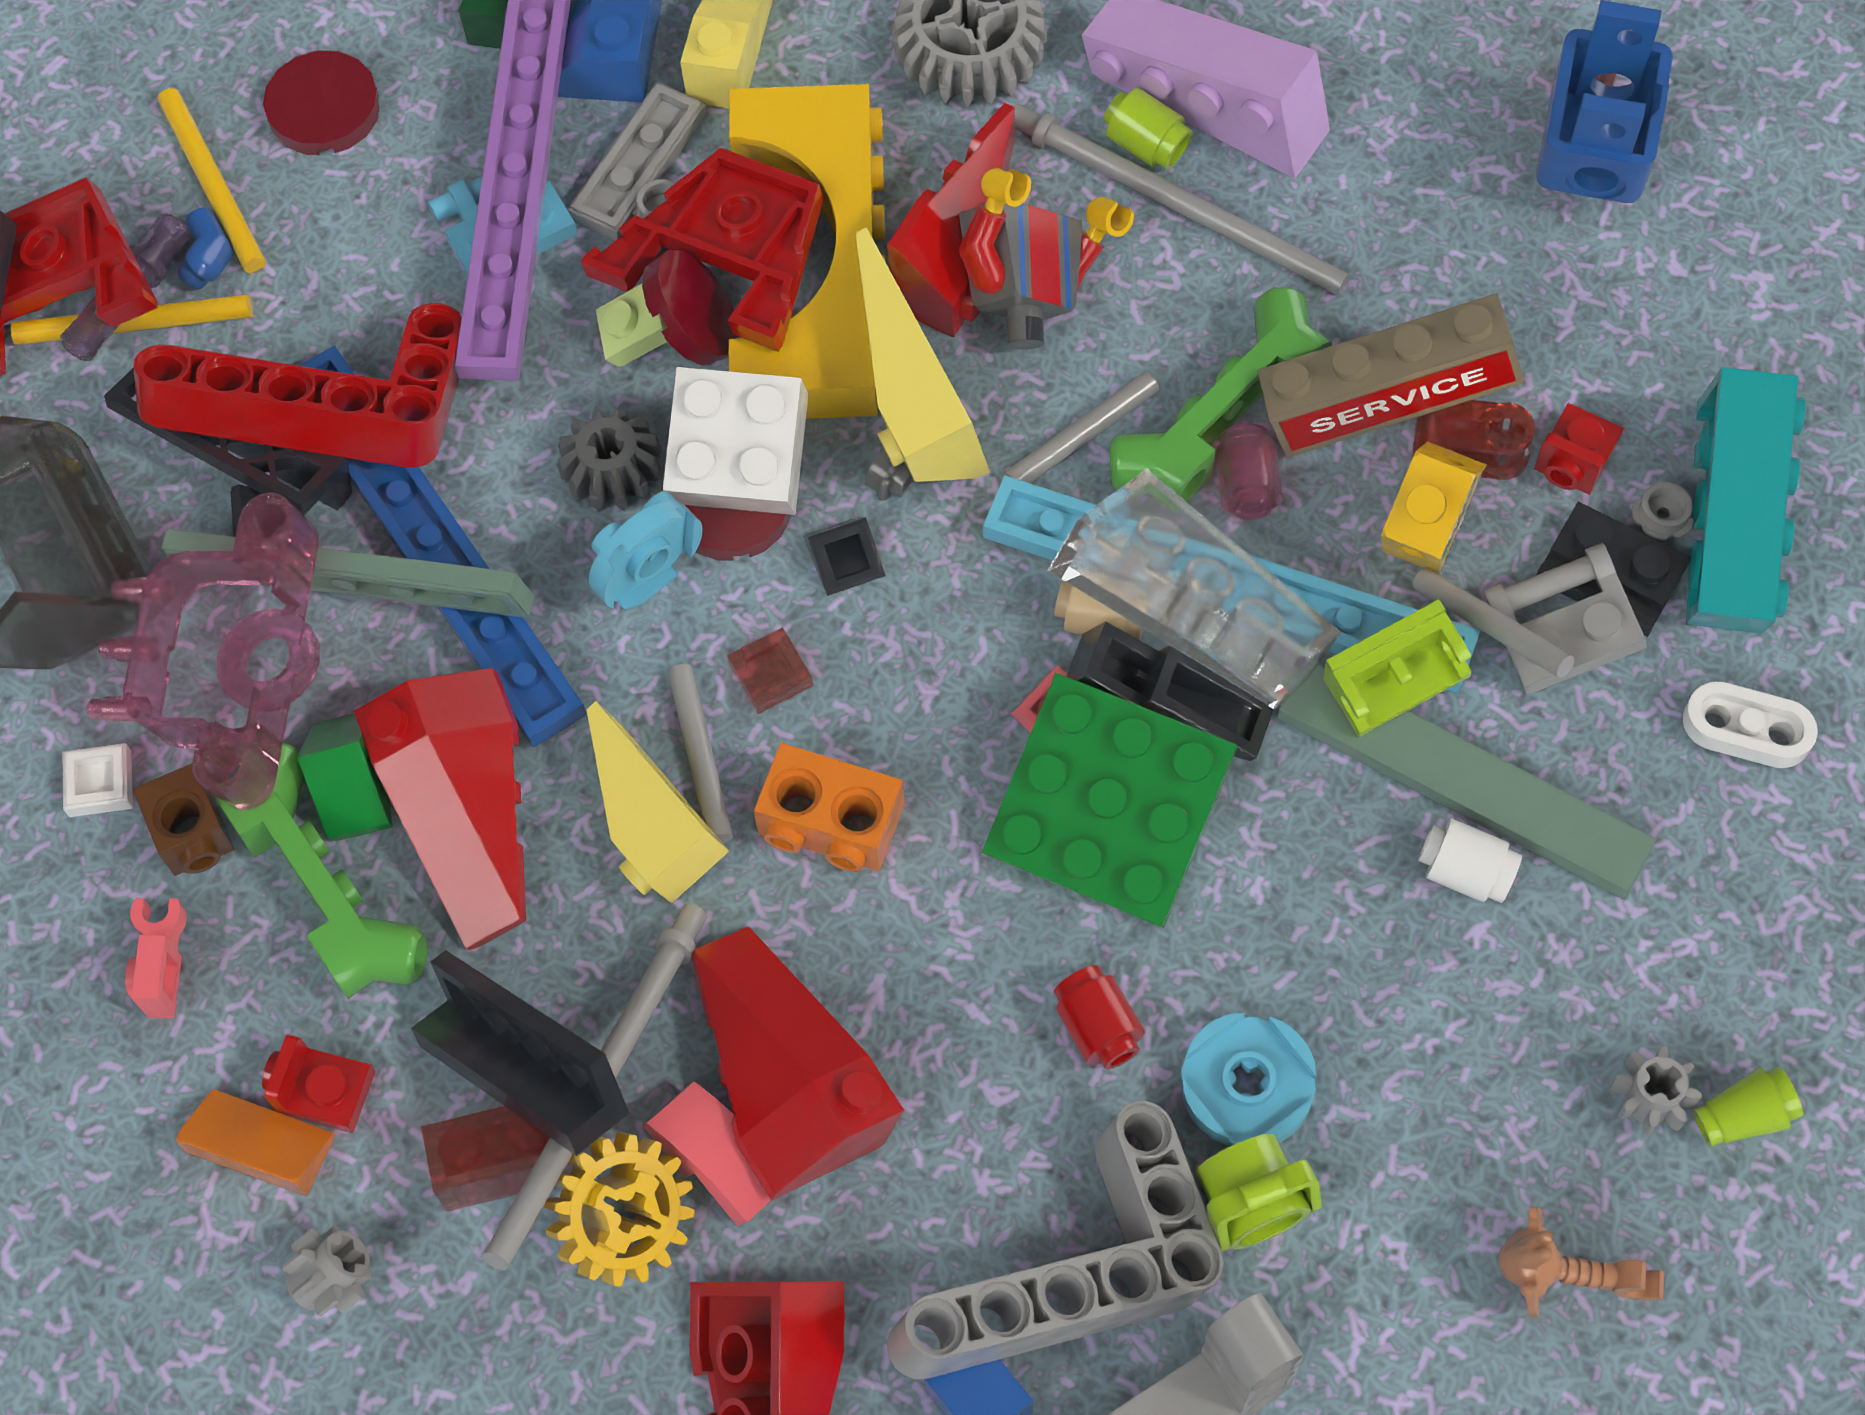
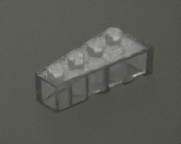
M1148 469L1078 518L1048 569L1049 572L1273 709H1276L1308 680L1341 634L1331 623Z

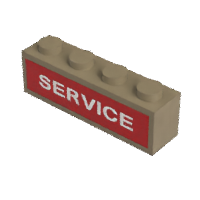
M1498 293L1257 370L1269 420L1286 458L1525 383Z

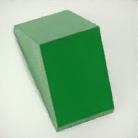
M352 713L314 723L297 759L327 839L333 842L392 828L389 796L373 767L355 714Z

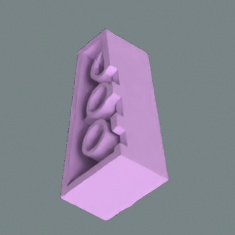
M1108 0L1082 34L1091 73L1099 79L1113 84L1128 93L1136 87L1141 88L1183 116L1186 123L1294 179L1330 131L1317 50L1160 0Z

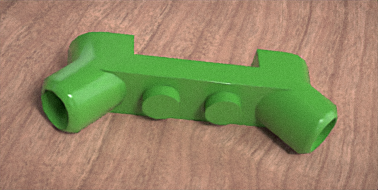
M1281 287L1269 289L1257 298L1253 307L1257 344L1242 358L1239 355H1235L1228 360L1217 375L1216 384L1203 397L1199 394L1193 395L1182 406L1177 414L1176 423L1167 432L1117 434L1110 442L1111 485L1119 493L1153 491L1172 508L1180 509L1212 479L1216 451L1212 445L1263 396L1257 370L1333 346L1329 339L1309 325L1307 301L1302 293L1293 288Z
M264 740L253 745L249 749L241 779L214 795V798L254 858L274 845H278L328 920L306 935L347 999L374 981L405 986L412 985L420 979L425 968L428 953V943L425 935L419 927L413 924L360 917L356 914L353 908L362 903L363 900L345 872L341 869L331 876L320 860L329 854L330 851L312 823L308 820L298 827L293 820L305 779L297 759L299 751L287 743Z

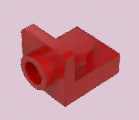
M1567 403L1552 433H1548L1542 443L1534 470L1543 473L1549 482L1561 489H1577L1590 495L1617 446L1624 428Z
M287 1034L280 1052L273 1051L265 1064L262 1075V1088L265 1090L264 1097L276 1112L353 1134L376 1071L371 1064L308 1048L301 1037Z

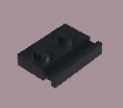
M1578 501L1536 575L1586 556L1585 549L1603 542L1644 636L1648 637L1685 572L1691 557ZM1596 579L1560 594L1578 602L1601 593Z

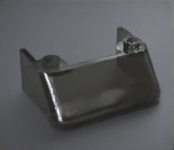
M0 415V548L22 592L14 591L0 609V668L50 670L148 622L163 604L165 595L159 580L83 438L71 428L57 422Z

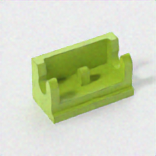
M1440 599L1326 660L1323 680L1358 737L1367 734L1471 676L1472 671L1466 660L1471 658L1470 652L1446 614V609Z

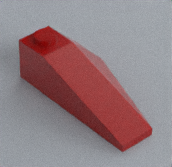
M1004 103L972 138L967 150L965 163L963 164L954 159L944 169L942 178L944 182L940 191L936 193L927 188L916 200L887 244L889 270L916 320L953 338L965 320L973 322L981 312L972 303L968 273L959 255V247L963 240L959 213L977 207L980 202L987 201L988 197L985 196L981 188L982 178L987 171L994 168H1000L1005 171L1009 170L1015 141V107Z
M488 668L407 680L354 710L373 767L465 948L468 950L478 948L526 922L523 845L517 842L516 804H521V783L514 779L513 747L519 746L518 724L498 671Z
M748 926L694 949L691 959L707 1025L713 1028L720 1056L718 1071L722 1086H727L734 1114L731 1124L736 1145L771 1201L883 1146L903 1114L904 1108L868 1053Z
M844 1281L690 1282L689 1353L694 1376L708 1375L715 1413L708 1415H830L844 1356Z

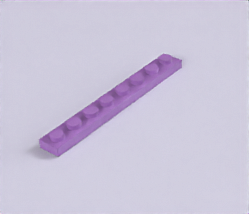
M508 0L455 368L459 378L519 381L571 0Z

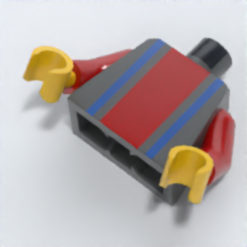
M1000 168L990 169L984 174L981 182L982 192L988 197L987 201L980 202L977 207L959 213L963 239L959 247V255L968 273L972 303L977 310L1007 317L1008 346L1010 348L1020 350L1039 348L1044 345L1043 320L1073 310L1081 283L1104 248L1101 240L1106 233L1115 237L1123 236L1127 233L1133 224L1134 213L1131 209L1118 205L1117 201L1107 197L1095 198L1088 204L1086 210V219L1090 226L1085 232L1082 230V220L1024 204L1031 191V179L1027 174L1014 169L1008 171Z

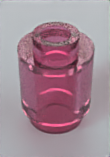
M1240 424L1232 426L1222 432L1219 437L1220 444L1215 451L1221 505L1225 511L1235 514L1239 519H1261L1268 516L1272 509L1276 508L1283 500L1276 443L1269 437L1267 429L1261 425Z

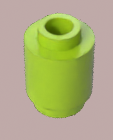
M1139 87L1134 88L1128 94L1123 91L1118 93L1109 104L1103 118L1108 123L1106 137L1151 167L1159 164L1166 170L1171 169L1183 155L1193 136V130L1184 125L1185 118Z

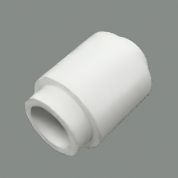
M1450 818L1445 829L1435 825L1432 826L1418 861L1429 865L1425 876L1426 879L1483 903L1487 898L1503 903L1518 872L1522 855L1509 850V842Z

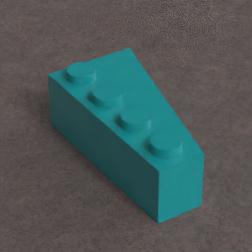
M1721 367L1697 401L1696 420L1705 422L1702 427L1700 441L1696 442L1694 468L1706 470V480H1699L1692 500V528L1703 530V540H1693L1689 551L1691 560L1688 569L1686 625L1762 634L1776 621V617L1782 618L1784 616L1788 602L1789 584L1788 580L1780 579L1781 558L1790 554L1795 527L1793 519L1785 518L1787 495L1793 496L1795 494L1800 475V459L1791 457L1793 435L1801 433L1806 411L1805 398L1797 397L1798 376Z

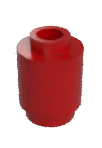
M1091 965L1069 975L1055 987L1053 993L1059 1002L1056 1006V1012L1087 1065L1092 1066L1102 1063L1104 1068L1109 1070L1126 1063L1137 1055L1140 1051L1137 1042L1144 1036L1145 1030L1112 975H1104L1099 965Z

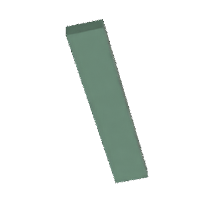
M168 528L161 548L187 574L524 618L525 616H530L535 597L519 576L511 571Z
M1311 660L1308 661L1279 709V720L1625 900L1655 845L1656 838L1410 711L1358 737L1323 680L1325 668Z

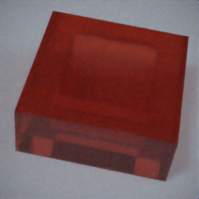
M783 627L727 655L729 666L757 714L814 686L812 675Z

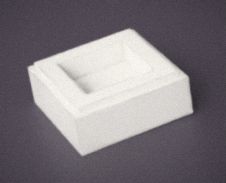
M126 743L62 752L63 810L69 817L133 809L131 750Z

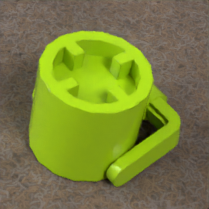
M1263 1134L1238 1142L1207 1159L1195 1171L1209 1201L1207 1204L1208 1218L1221 1252L1230 1248L1232 1250L1247 1248L1275 1237L1299 1224L1311 1212L1322 1208L1320 1183L1308 1161L1300 1160L1289 1164L1274 1134Z

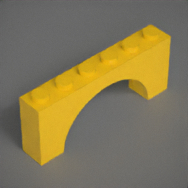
M869 84L729 89V139L731 152L818 183L824 198L821 211L827 218L836 238V247L830 270L816 295L801 311L790 318L784 344L779 352L744 338L729 339V372L801 378L808 392L806 419L878 416V403L856 232L867 227L874 241L886 240L884 205H873V192L884 191L883 156H872V143H883L882 107H871ZM882 255V257H883V259H884V261H885V263H886V256H885V255Z

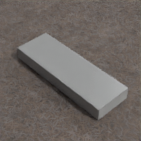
M656 81L567 208L574 222L610 239L617 240L621 236L618 228L634 216L633 210L637 206L639 190L652 180L664 178L706 117V103Z

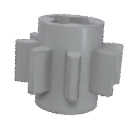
M1664 1046L1660 1048L1655 1057L1646 1061L1641 1054L1633 1051L1625 1061L1626 1069L1631 1076L1626 1074L1617 1075L1610 1086L1612 1091L1624 1094L1625 1105L1617 1115L1619 1119H1625L1630 1116L1643 1123L1644 1135L1650 1136L1656 1126L1664 1121L1675 1131L1680 1130L1687 1121L1686 1114L1681 1107H1695L1702 1097V1093L1698 1090L1688 1088V1075L1694 1068V1065L1686 1063L1681 1066L1677 1061L1668 1058V1050ZM1647 1085L1652 1089L1661 1085L1668 1094L1665 1096L1662 1093H1657L1651 1097L1644 1087Z
M333 1226L321 1236L318 1231L311 1228L290 1245L295 1255L282 1265V1270L287 1273L286 1286L288 1292L297 1304L305 1309L315 1310L318 1316H322L334 1306L344 1313L365 1296L360 1286L373 1276V1271L369 1269L370 1259L368 1251L361 1240L355 1235L346 1231H339L338 1226Z

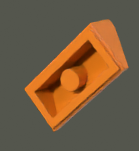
M212 1089L182 1126L175 1142L188 1154L307 1197L334 1140L335 1134L326 1129Z

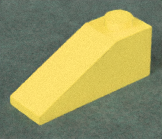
M773 0L701 1L693 16L680 62L686 95L702 101L708 106L729 109V89L749 88Z
M595 701L586 710L610 839L626 858L618 867L643 895H646L653 888L670 903H673L721 860L729 850L624 726Z

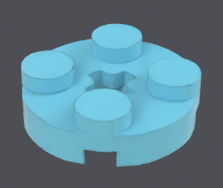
M664 491L654 495L641 511L633 515L624 524L621 525L619 522L611 523L596 535L591 546L597 557L589 573L590 588L612 609H614V602L616 601L624 610L643 604L679 575L672 567V564L679 558L682 551L692 558L702 537V524L700 520L669 492Z
M1246 1013L1228 1014L1207 1024L1190 1042L1180 1074L1182 1100L1194 1124L1214 1141L1230 1147L1255 1136L1274 1134L1278 1143H1281L1292 1136L1306 1120L1316 1091L1315 1061L1303 1038L1283 1021L1268 1017L1267 1020L1258 1017H1245ZM1240 1066L1248 1073L1259 1069L1265 1076L1259 1085L1262 1093L1252 1096L1248 1092L1239 1094L1235 1091L1233 1086L1236 1083V1076L1233 1070Z

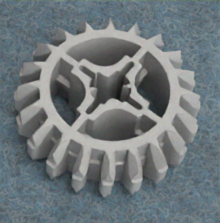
M899 0V5L896 8L895 23L892 25L893 41H896L895 56L899 65L904 66V73L908 81H919L924 96L939 88L940 97L944 104L954 94L962 95V100L967 108L973 101L974 95H983L985 100L991 105L996 97V90L999 89L1001 92L1012 97L1016 89V81L1029 84L1030 77L1033 75V68L1040 67V62L1043 59L1044 43L1047 42L1044 9L1039 0Z

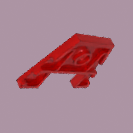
M720 147L663 193L666 199L665 202L644 218L636 215L618 228L621 236L603 251H600L595 246L580 261L586 276L626 292L634 288L644 274V268L654 260L663 247L671 250H682L704 263L751 280L753 284L728 318V323L734 335L779 352L784 344L824 198L820 185L816 182Z
M87 177L4 213L18 225L0 316V376L6 374L5 323L30 312H37L46 305L78 291L88 290L95 285L97 316L111 328L158 308L157 300L101 189Z

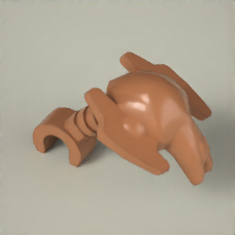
M1530 1207L1528 1227L1525 1230L1520 1229L1510 1235L1501 1247L1497 1257L1503 1277L1519 1287L1521 1294L1526 1298L1528 1317L1539 1318L1540 1298L1545 1295L1546 1290L1557 1279L1560 1283L1582 1287L1585 1285V1287L1594 1289L1598 1286V1289L1613 1291L1615 1295L1621 1298L1642 1301L1663 1300L1664 1272L1661 1270L1646 1271V1262L1642 1260H1622L1615 1264H1599L1598 1261L1589 1260L1587 1262L1585 1259H1575L1569 1256L1562 1258L1560 1251L1553 1242L1552 1232L1544 1228V1212L1539 1207Z

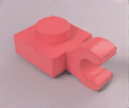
M136 898L131 906L130 918L133 926L141 935H139L136 957L129 958L126 965V992L148 1018H174L182 955L178 951L180 934L186 925V910L178 898H170L166 917L160 922L151 923L149 922L151 907L144 898Z

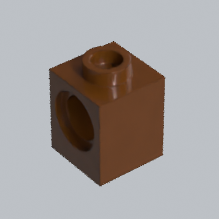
M194 762L133 788L157 852L174 876L184 872L188 874L204 872L214 867L220 861L222 855L235 850L210 787ZM199 817L198 822L191 830L175 834V830L181 822L188 818Z

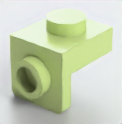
M642 284L596 309L605 360L617 367L624 366L667 342L661 332L667 328V325L662 320L660 313L655 317H652L651 313H649L645 303Z

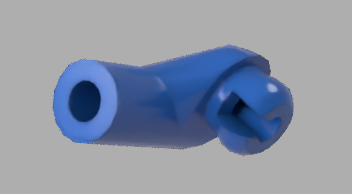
M205 207L192 211L186 218L185 223L195 242L186 252V260L179 264L177 271L180 280L186 286L198 290L204 288L208 281L216 280L232 258V247L212 210Z

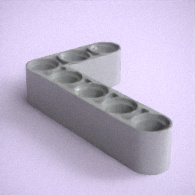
M1134 1101L1124 1106L1096 1141V1161L1126 1244L929 1294L916 1300L889 1333L887 1350L894 1367L903 1375L913 1379H928L1178 1312L1191 1306L1210 1289L1222 1274L1224 1264L1222 1252L1175 1127L1167 1112L1157 1104L1148 1101ZM1124 1132L1138 1138L1144 1147V1151L1135 1149L1130 1145ZM1148 1195L1156 1197L1164 1204L1168 1216L1158 1213L1151 1206ZM1172 1259L1181 1262L1187 1267L1191 1274L1192 1282L1183 1279L1176 1273L1172 1265ZM1109 1275L1118 1277L1126 1283L1130 1290L1131 1298L1121 1296L1113 1289L1110 1284ZM1045 1292H1052L1060 1296L1067 1305L1069 1315L1060 1314L1052 1309L1046 1300ZM980 1308H987L997 1313L1004 1323L1005 1332H998L988 1327L981 1317ZM914 1325H923L930 1328L939 1339L940 1349L933 1350L920 1343L915 1335Z
M1261 1292L1256 1293L1229 1309L1209 1326L1199 1355L1108 1415H1253L1278 1398L1291 1386L1304 1354Z

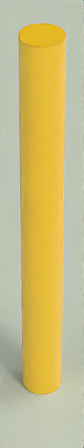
M175 88L163 90L158 95L157 100L246 273H253L264 268L266 260L179 91Z
M250 294L159 304L157 309L113 328L97 316V312L16 321L11 323V335L14 344L17 346L252 318L253 304Z

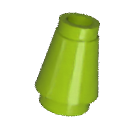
M1759 1066L1705 1102L1703 1106L1693 1109V1115L1706 1143L1711 1148L1721 1143L1726 1144L1790 1130V1122L1803 1117V1108L1792 1082L1780 1066L1768 1071Z

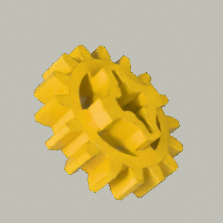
M617 1132L614 1144L609 1138L601 1136L590 1145L591 1155L581 1152L577 1156L574 1154L571 1156L569 1161L574 1169L569 1175L562 1173L556 1185L562 1188L560 1197L547 1199L543 1207L558 1213L559 1221L552 1223L545 1229L546 1235L556 1240L567 1241L561 1247L557 1256L561 1261L571 1265L579 1262L577 1274L593 1281L601 1275L603 1282L613 1286H622L627 1273L631 1279L643 1283L649 1280L647 1263L650 1261L665 1268L672 1264L669 1254L665 1250L670 1242L680 1245L686 1244L688 1238L677 1229L679 1220L694 1217V1209L680 1205V1196L693 1188L692 1182L672 1177L682 1162L676 1156L668 1154L659 1156L662 1146L660 1142L643 1138L638 1143L636 1135ZM613 1166L609 1175L594 1180L601 1172ZM604 1197L619 1201L625 1206L626 1211L635 1215V1219L632 1220L614 1212V1207L605 1203ZM581 1212L585 1223L584 1227L582 1225ZM642 1239L637 1245L627 1250L631 1242Z

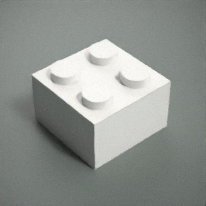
M677 367L663 491L669 492L678 502L684 505L795 515L808 404V392L802 379Z

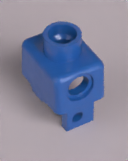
M1601 0L1592 31L1574 29L1567 33L1552 84L1536 170L1537 182L1541 187L1620 203H1633L1641 197L1657 155L1673 59L1672 51L1667 45L1654 42L1662 10ZM1607 73L1619 74L1631 80V83L1624 86H1609L1598 81L1596 77Z

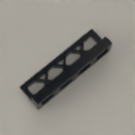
M134 368L104 395L107 408L302 517L318 501L338 511L352 495L348 459L345 457L182 432L147 424L140 418L137 412V401L131 399L136 394ZM228 450L244 459L237 458L236 456L230 454ZM278 478H280L281 480H283V481L289 483L290 485H292V486L298 488L300 491L298 492L297 490L291 488L290 486H288V485L282 483L281 481L278 480Z
M447 950L430 961L447 1001L411 1028L419 1046L576 1156L630 1113L604 1052Z

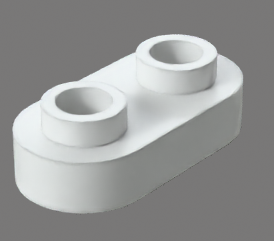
M1710 682L1697 688L1691 695L1683 712L1685 731L1699 746L1776 768H1788L1802 762L1815 744L1818 734L1817 724L1813 715L1800 703L1725 682ZM1705 715H1719L1724 720L1726 726L1722 728L1711 726L1706 721ZM1769 732H1782L1787 736L1789 744H1776L1771 740Z

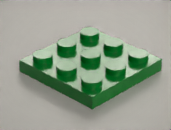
M1055 673L981 853L1164 928L1238 746L1222 738Z

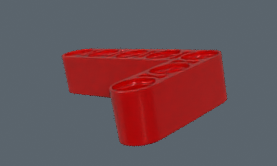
M428 303L415 308L408 317L390 380L174 345L150 346L140 351L134 359L133 368L137 412L143 421L158 428L394 466H424L433 461L439 452L458 385L459 377L455 368L462 316L453 307L442 303Z

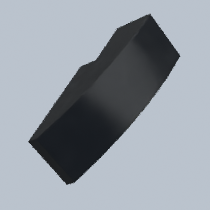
M1106 621L1082 634L1066 676L1237 744L1238 749L1234 757L1248 761L1257 759L1276 704L1173 645L1158 651Z

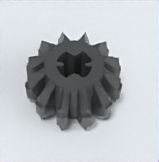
M620 405L611 417H605L604 413L595 406L592 413V421L587 423L573 417L571 424L573 435L560 437L558 448L561 458L557 464L561 479L569 483L571 495L576 498L577 502L590 497L592 506L600 512L608 502V499H615L616 505L625 511L628 502L626 495L632 493L635 496L647 499V494L649 493L647 482L659 480L661 467L658 459L662 453L660 442L655 437V434L650 433L649 424L644 420L643 416L629 420L628 412Z

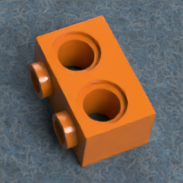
M780 742L754 808L758 834L763 835L764 840L769 845L785 852L799 853L801 848L824 854L825 859L830 864L842 870L860 872L863 867L880 872L905 805L903 780ZM795 796H804L813 800L812 805L801 812H790L782 808L788 799ZM854 815H866L875 821L869 828L863 831H851L843 826V823Z

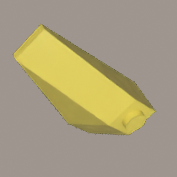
M867 227L856 232L877 403L887 429L877 433L892 465L895 467L905 462L915 482L976 479L990 473L972 421Z

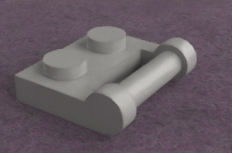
M1603 542L1585 549L1586 556L1506 588H1503L1502 584L1499 583L1483 590L1488 605L1516 622L1514 611L1596 579L1601 590L1599 594L1521 624L1574 657V664L1570 672L1565 677L1558 678L1506 646L1526 694L1537 692L1647 648L1644 634Z

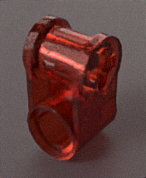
M1469 400L1416 417L1411 459L1416 450L1428 441L1486 464L1481 478L1510 480L1518 477L1528 465L1530 458L1529 445L1532 443L1536 430L1535 421L1530 412L1518 404ZM1506 418L1510 419L1508 430L1502 429L1504 419ZM1500 455H1506L1504 465L1498 464Z

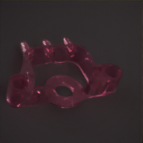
M272 492L260 494L251 499L242 510L233 551H185L174 553L159 561L148 577L116 580L111 586V594L116 600L140 603L134 636L104 639L99 644V654L103 659L129 662L123 687V696L91 699L86 706L87 715L91 719H104L106 722H138L169 746L195 748L192 772L196 781L233 809L242 811L252 810L265 803L272 794L276 783L290 703L298 699L313 682L320 664V643L312 627L305 622L319 547V534L315 526L281 494ZM272 584L271 593L286 605L283 610L272 608L256 611L237 622L225 636L217 655V677L223 691L243 708L249 709L246 725L232 729L222 726L217 721L207 722L203 718L162 717L170 675L166 670L169 654L175 649L181 614L187 599L200 588L211 585L270 586ZM274 638L286 641L289 647V659L282 672L271 680H252L248 673V659L256 646L265 640ZM240 765L238 772L233 778L229 779L232 771Z

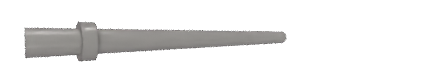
M1018 103L1012 105L1015 107V128L1031 136L1032 144L1042 149L1047 144L1337 295L1346 286L1350 277L1349 273L1059 125V117L1049 112L1042 116Z
M685 904L672 927L661 931L655 942L657 950L655 957L601 1049L606 1054L615 1079L680 964H687L692 958V952L696 949L694 940L707 919L705 911L697 905ZM550 1138L482 1255L485 1262L496 1269H508L573 1153Z

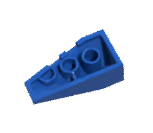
M571 0L558 97L642 103L647 94L662 0Z

